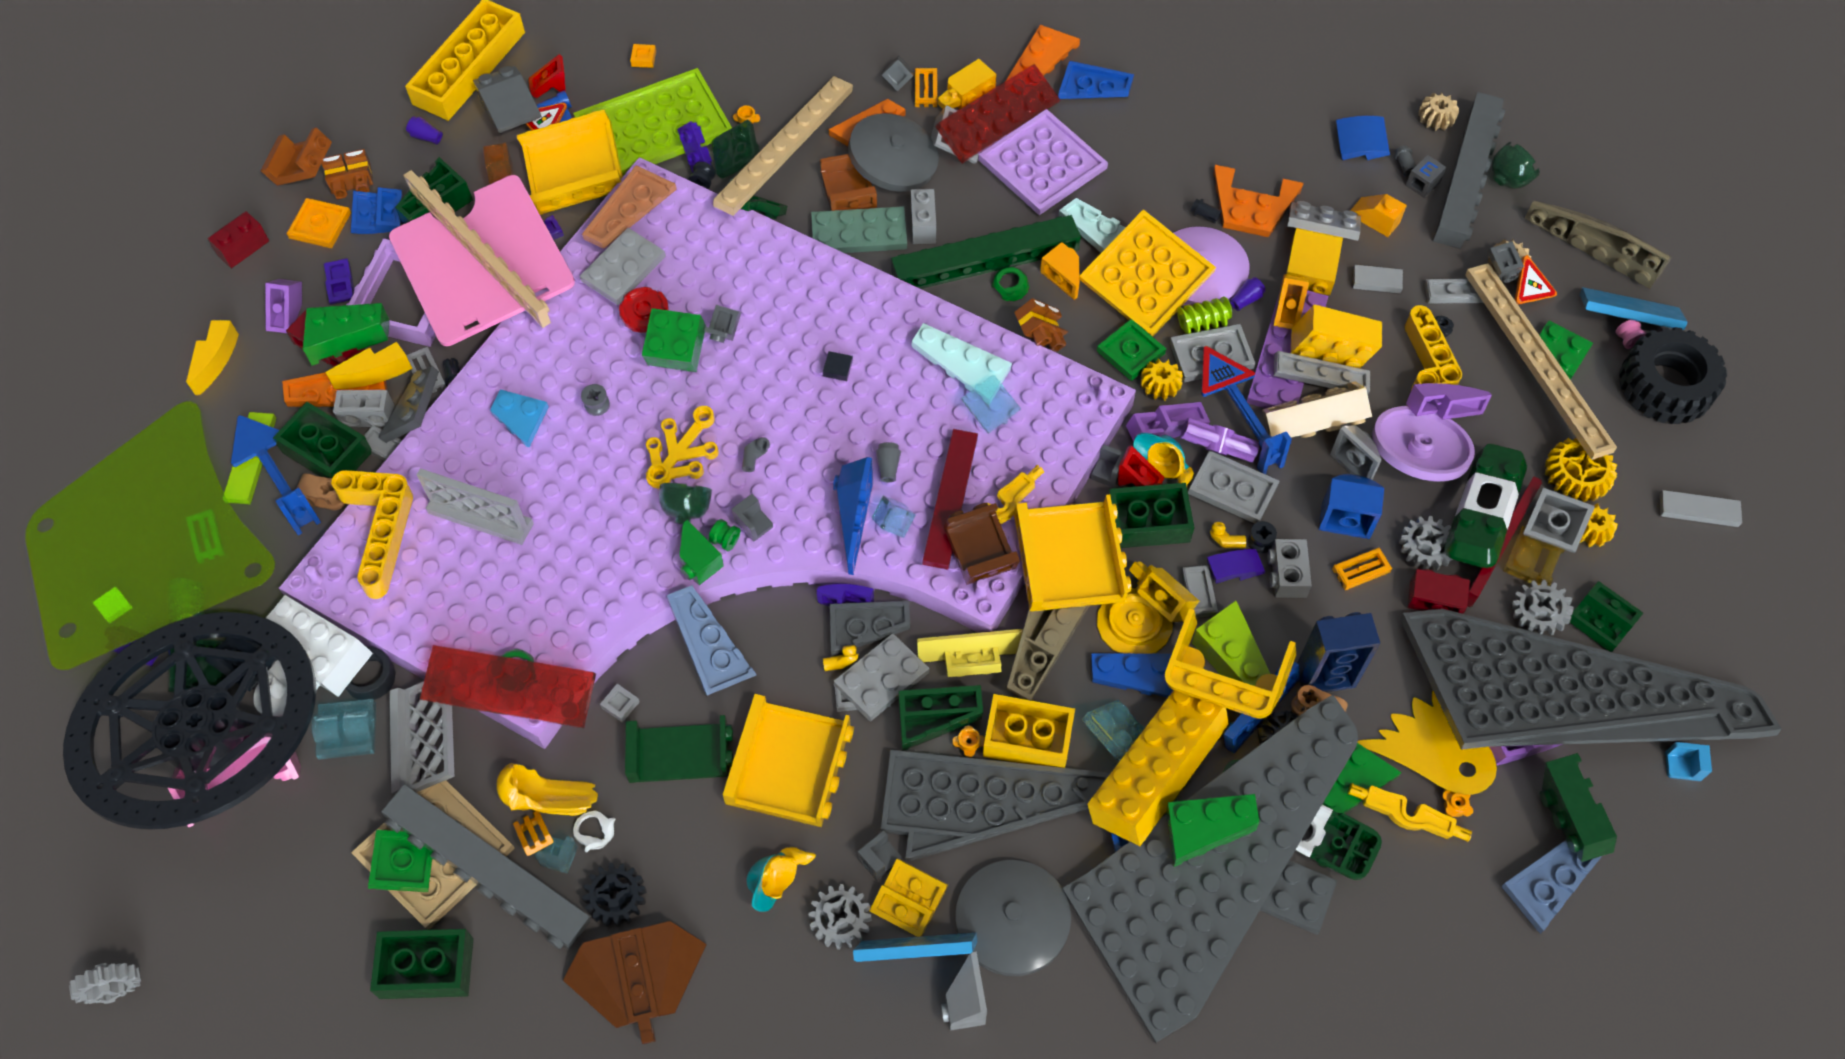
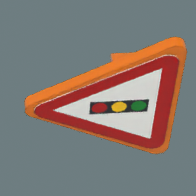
M566 103L538 108L542 117L525 123V125L533 131L550 124L559 123L567 108Z
M1528 255L1523 256L1522 263L1524 267L1519 273L1515 295L1516 303L1520 305L1557 296L1556 290Z

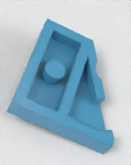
M500 389L490 411L500 423H503L526 447L530 448L549 406L545 401Z

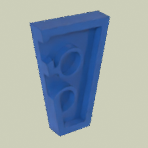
M1069 61L1059 90L1058 99L1128 97L1134 74Z

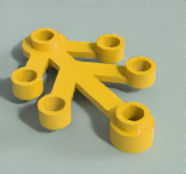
M699 406L694 410L693 418L695 422L678 444L675 434L677 432L675 420L667 418L662 421L661 428L666 437L669 454L663 463L660 456L662 451L660 439L651 437L646 441V448L650 453L652 463L647 470L646 480L651 487L664 488L669 485L672 479L684 476L698 479L704 474L703 466L698 461H693L688 466L673 467L678 461L702 456L712 460L718 456L719 450L714 442H707L702 446L689 448L703 429L713 425L715 417L710 407ZM702 418H709L706 421H701ZM667 425H673L671 429H665ZM652 444H658L656 448H650ZM710 448L715 449L712 453L706 452ZM693 468H700L698 472H692ZM658 475H663L662 478L655 479Z

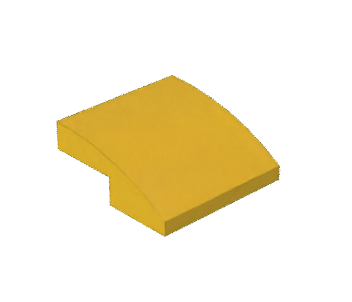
M896 859L885 884L881 886L869 911L905 931L921 937L949 884L901 859Z

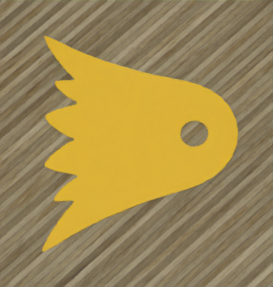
M1432 691L1433 707L1418 698H1413L1412 709L1415 718L1402 714H1391L1392 721L1399 730V733L1383 729L1379 730V732L1386 740L1370 739L1357 742L1370 751L1388 757L1414 770L1438 786L1453 793H1462L1464 795L1480 793L1486 790L1496 777V761L1490 747L1460 749L1434 691ZM1464 762H1469L1475 766L1476 773L1472 777L1463 776L1459 771V766Z

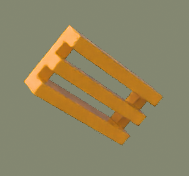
M915 68V107H920V104H924V107H929V104L937 107V68ZM919 74H924V98H920ZM928 74H933V98H928Z
M1376 548L1335 564L1332 570L1338 574L1337 579L1339 582L1342 581L1343 589L1348 590L1390 573L1392 567L1381 549ZM1375 557H1378V558H1379V559L1376 560V561H1373V562L1368 563V564H1364V565L1359 566L1358 568L1353 569V570H1351V571H1348V572H1344V571H1343V570H1345V569H1347V568H1350V567H1352V566H1355V565H1357V564H1360V563L1365 562V561H1367V560H1370V559H1372V558H1375ZM1383 565V567H1380V568H1378V569H1375V570H1373V571H1370V572H1368V573H1365V574H1363V575L1357 576V577L1352 578V579L1349 580V578H1351V577H1354V576H1356V575H1359V574H1361V573H1364V572H1366V571H1369V570H1371V569H1374V568H1376V567H1379V566Z
M538 811L533 812L535 817L532 819L528 815L524 817L525 823L521 825L518 821L513 823L527 856L554 842ZM539 824L545 840L541 842L533 827ZM526 830L529 831L535 844L531 847L524 834Z

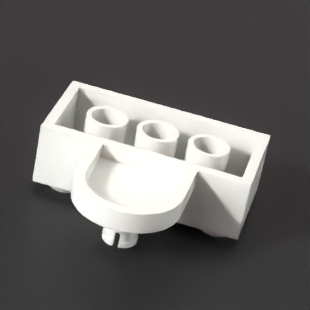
M286 595L266 617V619L281 625L291 632L300 642L313 665L316 677V690L319 686H322L339 697L373 654L358 639ZM277 660L269 669L268 677L273 716L281 717L286 705L287 682L282 665ZM258 683L254 692V705L262 714Z

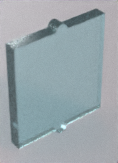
M992 375L981 384H976L975 389L961 398L962 402L988 434L1001 424L1005 425L1009 418L1021 410L995 375Z

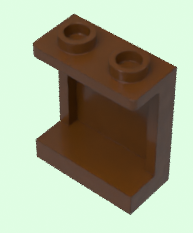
M988 503L979 504L973 508V511L967 513L963 511L955 512L948 516L944 525V530L966 585L975 583L979 579H986L1016 569L1020 562L1017 552L1011 551L996 514L998 509L996 503L988 505Z

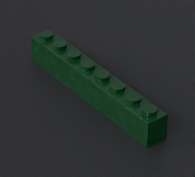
M1072 215L1060 216L1055 219L1035 222L1022 227H1013L1009 230L993 232L976 238H968L955 243H946L942 246L922 249L909 254H900L891 258V272L894 277L919 289L998 271L1006 267H1014L1042 260V257L1061 242L1067 247L1074 249L1075 252L1079 251L1081 236Z

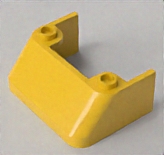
M1189 608L1165 671L1167 685L1174 691L1254 718L1261 719L1269 716L1286 686L1296 658V643L1289 642L1278 676L1274 674L1262 675L1257 680L1256 685L1253 686L1204 669L1205 659L1203 654L1198 649L1189 647L1197 626L1195 610Z

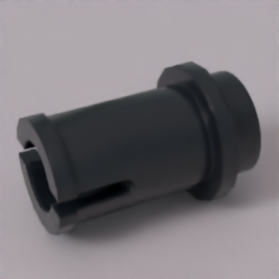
M1196 199L1190 210L1194 213V216L1199 215L1216 224L1222 212L1221 209L1219 210L1205 203L1204 199Z
M449 358L445 359L442 363L446 376L444 379L446 386L460 372L459 362L455 358H451L453 366H450Z

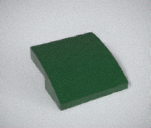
M1598 581L1575 608L1572 615H1570V623L1609 652H1613L1643 615V612Z

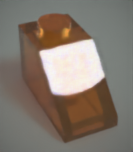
M507 143L483 146L490 184L507 176L514 175Z

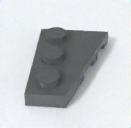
M430 366L413 374L409 385L379 435V438L385 443L421 427L439 373L436 368Z
M909 601L830 604L831 657L843 653V646L855 645L858 648L889 637L892 633L895 635L909 630Z

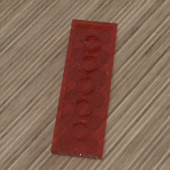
M1033 64L940 121L935 127L963 164L1044 110H1049L1061 100L1037 66Z
M433 645L420 700L584 729L596 673Z

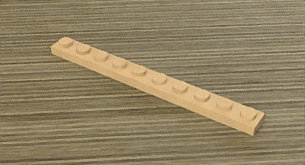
M833 76L713 199V206L734 216L852 93L853 85Z
M412 170L404 174L410 191L532 318L542 328L550 324L548 316L550 310L547 304L542 299L538 300L531 287L529 285L524 286L514 270L512 272L508 270L505 261L501 257L497 258L488 243L483 244L481 242V238L474 229L471 231L468 229L465 220L461 216L457 217L449 203L446 202L444 204L440 195L435 189H429L428 183L422 176L418 177Z
M1487 263L1467 269L1466 278L1590 459L1593 460L1614 453L1617 446L1490 264Z

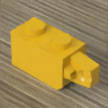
M977 59L948 78V90L938 97V105L942 109L946 105L953 109L958 107L961 111L969 106H973L978 100L996 90V73L980 59Z
M1139 561L1134 562L1129 569L1139 580L1136 591L1170 622H1184L1189 608L1194 610L1200 602L1163 568H1156L1153 565L1147 567Z

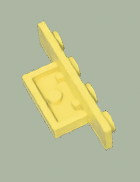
M1023 629L917 639L918 658L923 662L945 660L948 677L1001 672L999 655L1017 654Z

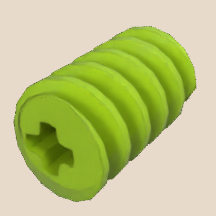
M1224 296L1220 299H1212L1210 302L1206 300L1201 304L1194 303L1192 306L1178 307L1177 316L1185 334H1191V328H1193L1195 333L1200 332V326L1206 331L1209 330V324L1212 325L1213 329H1217L1219 327L1218 322L1223 327H1227L1228 319L1232 318V307L1228 298Z

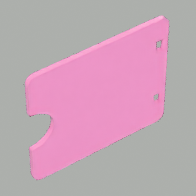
M507 176L474 192L475 205L472 211L463 218L468 225V229L470 231L474 229L481 238V242L490 245L497 258L501 257L505 261L510 272L514 270L518 274L524 286L529 285L534 293L545 288L549 290L537 296L538 300L546 301L574 286L575 279L518 176ZM430 212L390 232L389 239L441 345H454L525 311ZM478 320V325L467 330L465 329V326Z

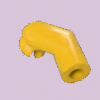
M1215 522L1212 524V529L1210 530L1211 538L1221 547L1246 548L1245 535H1229L1225 531L1224 523Z
M843 646V655L823 658L824 671L843 669L857 661L859 654L856 653V646Z

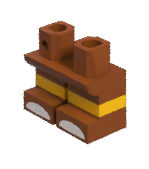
M365 149L344 153L345 161L342 154L323 159L322 166L325 171V180L336 199L346 198L348 195L347 191L352 189L360 192L370 191V185H373L371 163Z
M1032 298L1014 312L1024 335L1034 339L1037 346L1049 345L1050 350L1058 352L1066 346L1063 336L1068 331L1059 327L1057 320L1062 317L1059 309L1048 304L1045 305V303Z

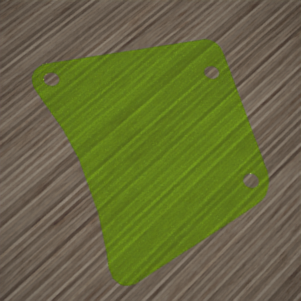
M186 401L173 407L52 497L32 515L26 528L25 540L48 656L51 665L59 670L74 668L142 638L163 626L185 619L256 588L270 578L275 568V560L272 554L241 522L225 498L207 452L201 411L198 405L191 401ZM47 518L53 519L54 525L50 530L46 532H39L37 530V526L42 520ZM252 563H259L262 566L261 572L255 577H246L244 574L246 567ZM74 623L76 631L72 636L68 638L59 636V630L63 625Z

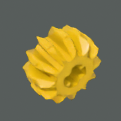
M1159 358L1155 363L1149 361L1147 367L1142 371L1141 388H1145L1146 395L1153 394L1154 400L1158 396L1162 397L1164 401L1168 399V396L1174 398L1177 391L1182 387V371H1178L1177 364L1170 365L1169 359L1165 363H1162Z
M1597 503L1593 505L1595 508L1580 543L1585 541L1588 547L1596 544L1600 548L1605 542L1608 543V541L1612 540L1618 524L1614 522L1616 515H1609L1608 507L1600 509Z

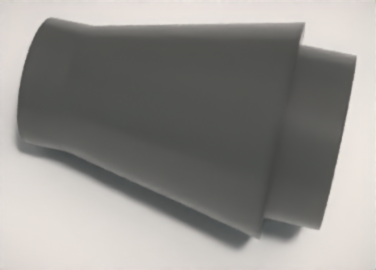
M880 443L876 450L881 475L880 480L882 482L896 481L901 450H899V445L896 443Z

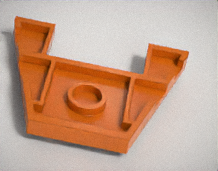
M1215 165L1213 171L1216 180L1215 187L1219 197V210H1222V227L1226 229L1269 237L1283 218L1286 210L1291 207V203L1294 202L1296 196L1302 191V182L1287 179L1282 181L1279 197L1233 188L1231 185L1235 169Z

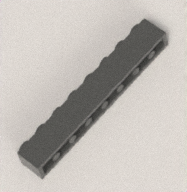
M1480 92L1476 94L1433 242L1461 249L1464 240H1470L1473 231L1470 223L1474 224L1478 210L1474 208L1479 206L1483 195L1482 192H1479V189H1483L1485 186L1487 175H1484V172H1488L1492 159L1488 158V156L1493 155L1497 142L1493 141V138L1497 139L1501 125L1497 124L1502 122L1506 110L1502 108L1503 98Z
M405 784L381 811L385 819H387L384 822L387 827L396 833L400 830L409 835L407 840L420 850L424 846L432 851L430 857L442 866L446 863L455 868L453 873L462 881L467 883L470 879L479 885L476 890L488 899H491L492 896L502 902L499 906L508 914L514 916L515 913H518L525 918L523 921L525 926L535 933L539 929L548 935L546 940L560 950L564 946L570 950L591 922L590 916Z

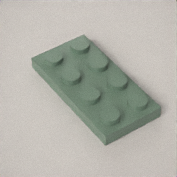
M904 206L811 212L813 239L843 253L907 249Z

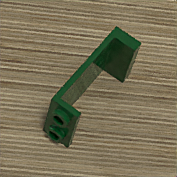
M720 715V724L640 729L637 721H626L625 774L629 783L728 777L729 767H732L733 751L728 750V741H733L732 724H727L725 715Z

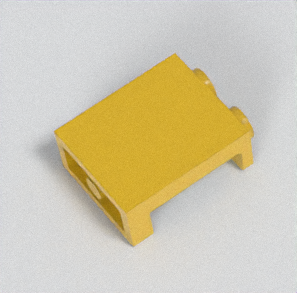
M1296 228L1291 244L1286 275L1307 278L1309 281L1308 291L1329 296L1336 279L1343 237Z

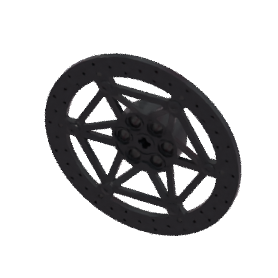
M220 612L197 615L168 624L145 635L122 650L101 669L86 687L71 713L64 737L63 761L67 779L73 791L95 814L115 824L136 829H169L186 826L206 820L236 806L262 788L282 769L306 734L312 719L317 692L314 668L308 654L291 632L269 619L246 613ZM225 637L247 640L261 647L254 653L197 647L196 642L202 639ZM174 648L175 652L125 692L119 696H113L118 688L140 667L160 654ZM206 657L244 663L216 686H212L209 684L196 658ZM276 660H279L287 682L286 705L281 717L273 716L268 677V666ZM188 663L199 685L185 690ZM176 664L173 698L169 701L132 699ZM256 674H258L262 715L260 716L243 712L239 706ZM245 676L235 695L231 696L227 690ZM129 709L159 711L155 720L150 722ZM109 716L111 768L100 775L94 758V737L100 717ZM121 717L127 718L152 733V737L123 760L120 728ZM271 737L263 750L246 767L223 783L208 790V784L262 738ZM155 748L162 752L161 755L139 761ZM169 761L174 767L183 770L185 778L177 779L135 772ZM125 782L184 790L185 796L174 800L149 801L132 798L116 790Z

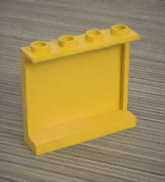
M605 110L594 111L587 115L571 118L567 121L550 124L546 127L517 135L524 153L531 195L529 196L540 215L606 196L617 183L622 182L623 174L613 128Z
M1106 495L1104 502L1028 509L1027 502L1016 503L1014 520L1030 612L1125 602L1128 592H1131V580L1129 576L1125 575L1124 568L1127 565L1126 554L1121 552L1119 543L1122 542V533L1120 528H1116L1117 507L1116 504H1112L1110 495Z
M754 694L723 792L725 804L822 827L824 819H829L832 803L829 802L831 793H836L839 786L840 777H837L839 767L843 768L847 757V752L844 751L846 742L850 743L853 737L854 726L850 724V716L846 715L844 721L766 703L765 696Z

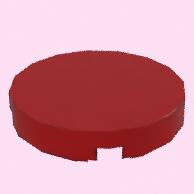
M650 287L636 288L628 292L624 296L622 304L620 303L621 320L630 330L646 333L651 309L669 310L668 301L659 290H652Z

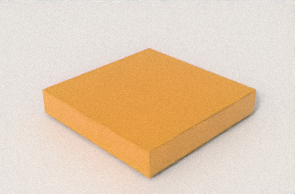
M306 198L286 234L289 239L333 248L351 211L349 207Z

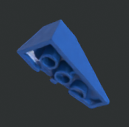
M870 457L842 465L840 475H835L833 490L837 491L849 575H854L873 487L872 458Z

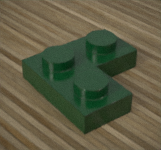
M753 195L741 209L748 212L759 210L764 212V216L777 219V216L786 215L788 206Z

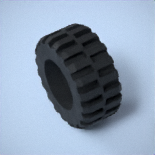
M1668 327L1659 328L1657 331L1652 330L1646 333L1645 336L1640 337L1622 363L1623 366L1619 373L1621 378L1619 381L1622 390H1625L1623 394L1627 401L1631 400L1632 407L1637 411L1641 410L1644 412L1643 415L1647 418H1656V421L1661 423L1670 421V424H1680L1682 421L1683 423H1689L1696 418L1702 417L1725 388V378L1727 377V369L1723 367L1725 365L1722 355L1719 356L1717 354L1719 351L1714 345L1711 346L1707 343L1708 339L1703 336L1701 338L1696 336V332L1691 330L1685 332L1682 331V328L1677 327L1672 328V330H1669ZM1655 366H1667L1679 371L1688 380L1690 386H1681L1669 382L1659 374Z

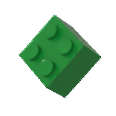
M652 308L642 351V357L647 365L697 372L705 334L704 328L706 327L702 316Z

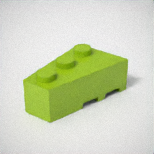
M1237 601L1196 629L1192 644L1220 675L1255 686L1257 680L1262 675L1270 674Z

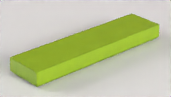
M249 412L248 415L249 419L273 428L277 419L274 414ZM258 456L237 467L232 466L223 495V500L226 503L251 505L263 465Z

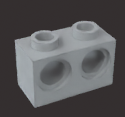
M934 189L911 190L913 244H936Z
M337 390L333 412L340 422L349 427H371L372 425L385 427L395 409V405L387 390Z
M1275 539L1273 547L1268 549L1267 555L1268 564L1272 565L1273 572L1270 573V587L1275 590V598H1307L1312 587L1307 539ZM1283 555H1288L1292 559H1287ZM1285 578H1290L1294 582H1288Z

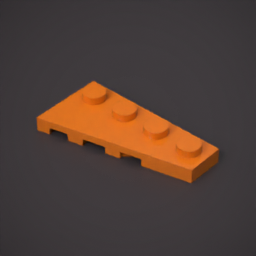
M326 373L282 381L284 402L287 407H302L306 402L311 403L315 407H333L337 390H387L386 381L363 387L334 389Z

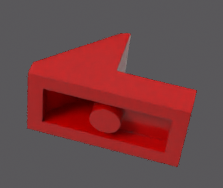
M560 54L529 77L530 93L533 97L539 98L552 87L560 92L564 90L566 92L563 57Z
M1128 446L1119 464L1118 485L1123 486L1133 483L1136 487L1161 485L1165 477L1133 446Z

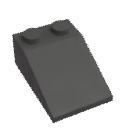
M515 65L502 67L497 72L483 74L478 79L473 80L480 102L499 133L542 117L521 73Z

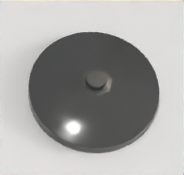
M882 113L862 119L854 127L848 142L849 157L856 170L869 182L887 190L905 192L919 189L931 180L938 166V149L933 145L930 134L916 122L900 115Z
M1004 860L983 867L966 882L956 905V929L958 934L977 933V944L973 952L977 951L980 966L1004 976H1024L1045 968L1060 954L1068 938L1071 911L1066 894L1058 881L1050 873L1029 862Z

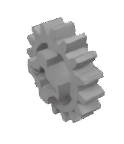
M1421 516L1418 517L1416 522L1410 520L1407 527H1404L1399 540V544L1403 545L1400 550L1401 553H1408L1406 561H1416L1414 566L1416 568L1420 564L1424 565V569H1429L1430 566H1433L1436 571L1440 569L1441 565L1448 566L1449 562L1453 559L1449 558L1445 551L1442 554L1440 551L1442 547H1445L1451 526L1443 527L1442 519H1439L1437 523L1433 522L1432 516H1429L1427 521H1424ZM1417 532L1415 540H1412V536Z
M1533 580L1531 581L1530 588L1522 585L1521 591L1515 593V601L1512 604V609L1515 610L1513 618L1520 619L1519 626L1527 625L1529 626L1528 631L1531 632L1534 629L1538 630L1539 634L1548 631L1552 636L1554 635L1555 628L1563 631L1565 624L1570 623V615H1572L1574 607L1570 606L1572 598L1564 597L1566 589L1558 591L1556 589L1557 583L1554 582L1550 587L1547 586L1546 580H1543L1541 585H1537ZM1525 601L1527 602V607L1529 608L1528 611H1526L1524 606ZM1557 605H1559L1560 607V615L1558 614V609L1556 608Z
M840 884L838 891H834L833 887L829 886V894L825 895L820 891L818 893L820 902L812 901L811 903L812 907L816 910L808 913L809 919L816 920L810 924L811 930H818L815 934L818 941L825 937L824 943L826 947L835 942L837 950H840L842 943L846 942L847 946L851 948V940L854 938L859 942L862 941L861 931L869 932V926L865 922L872 921L871 914L865 912L870 910L869 903H863L865 899L863 893L855 896L856 891L853 886L848 892L845 891L843 884ZM840 899V901L834 902L832 904L830 903L834 900ZM853 904L859 910V918L851 913ZM844 912L846 918H840L839 921H836L835 915L840 916ZM821 915L829 920L827 930L821 923ZM847 930H851V931L848 932V933L840 934L841 932H844V931H847Z
M102 963L95 965L94 969L86 970L84 975H76L75 980L69 982L71 1000L75 999L76 1003L84 1001V1004H108L115 1002V999L125 996L127 992H133L135 987L140 986L139 967L136 968L134 964L127 966V963Z

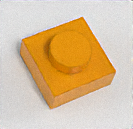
M633 44L630 59L631 67L653 68L656 56L655 45Z

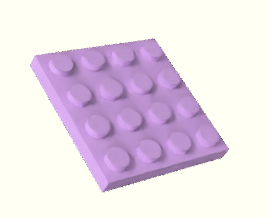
M1047 109L981 152L978 158L986 168L1038 215H1041L1102 173L1108 166L1106 160Z

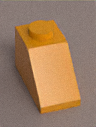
M1388 194L1361 197L1350 211L1361 216L1362 223L1389 237L1400 224L1407 205Z
M1061 242L1042 257L1040 272L1075 300L1078 298L1079 256L1074 249L1067 247Z
M1283 275L1274 326L1292 329L1301 319L1309 285L1307 278Z

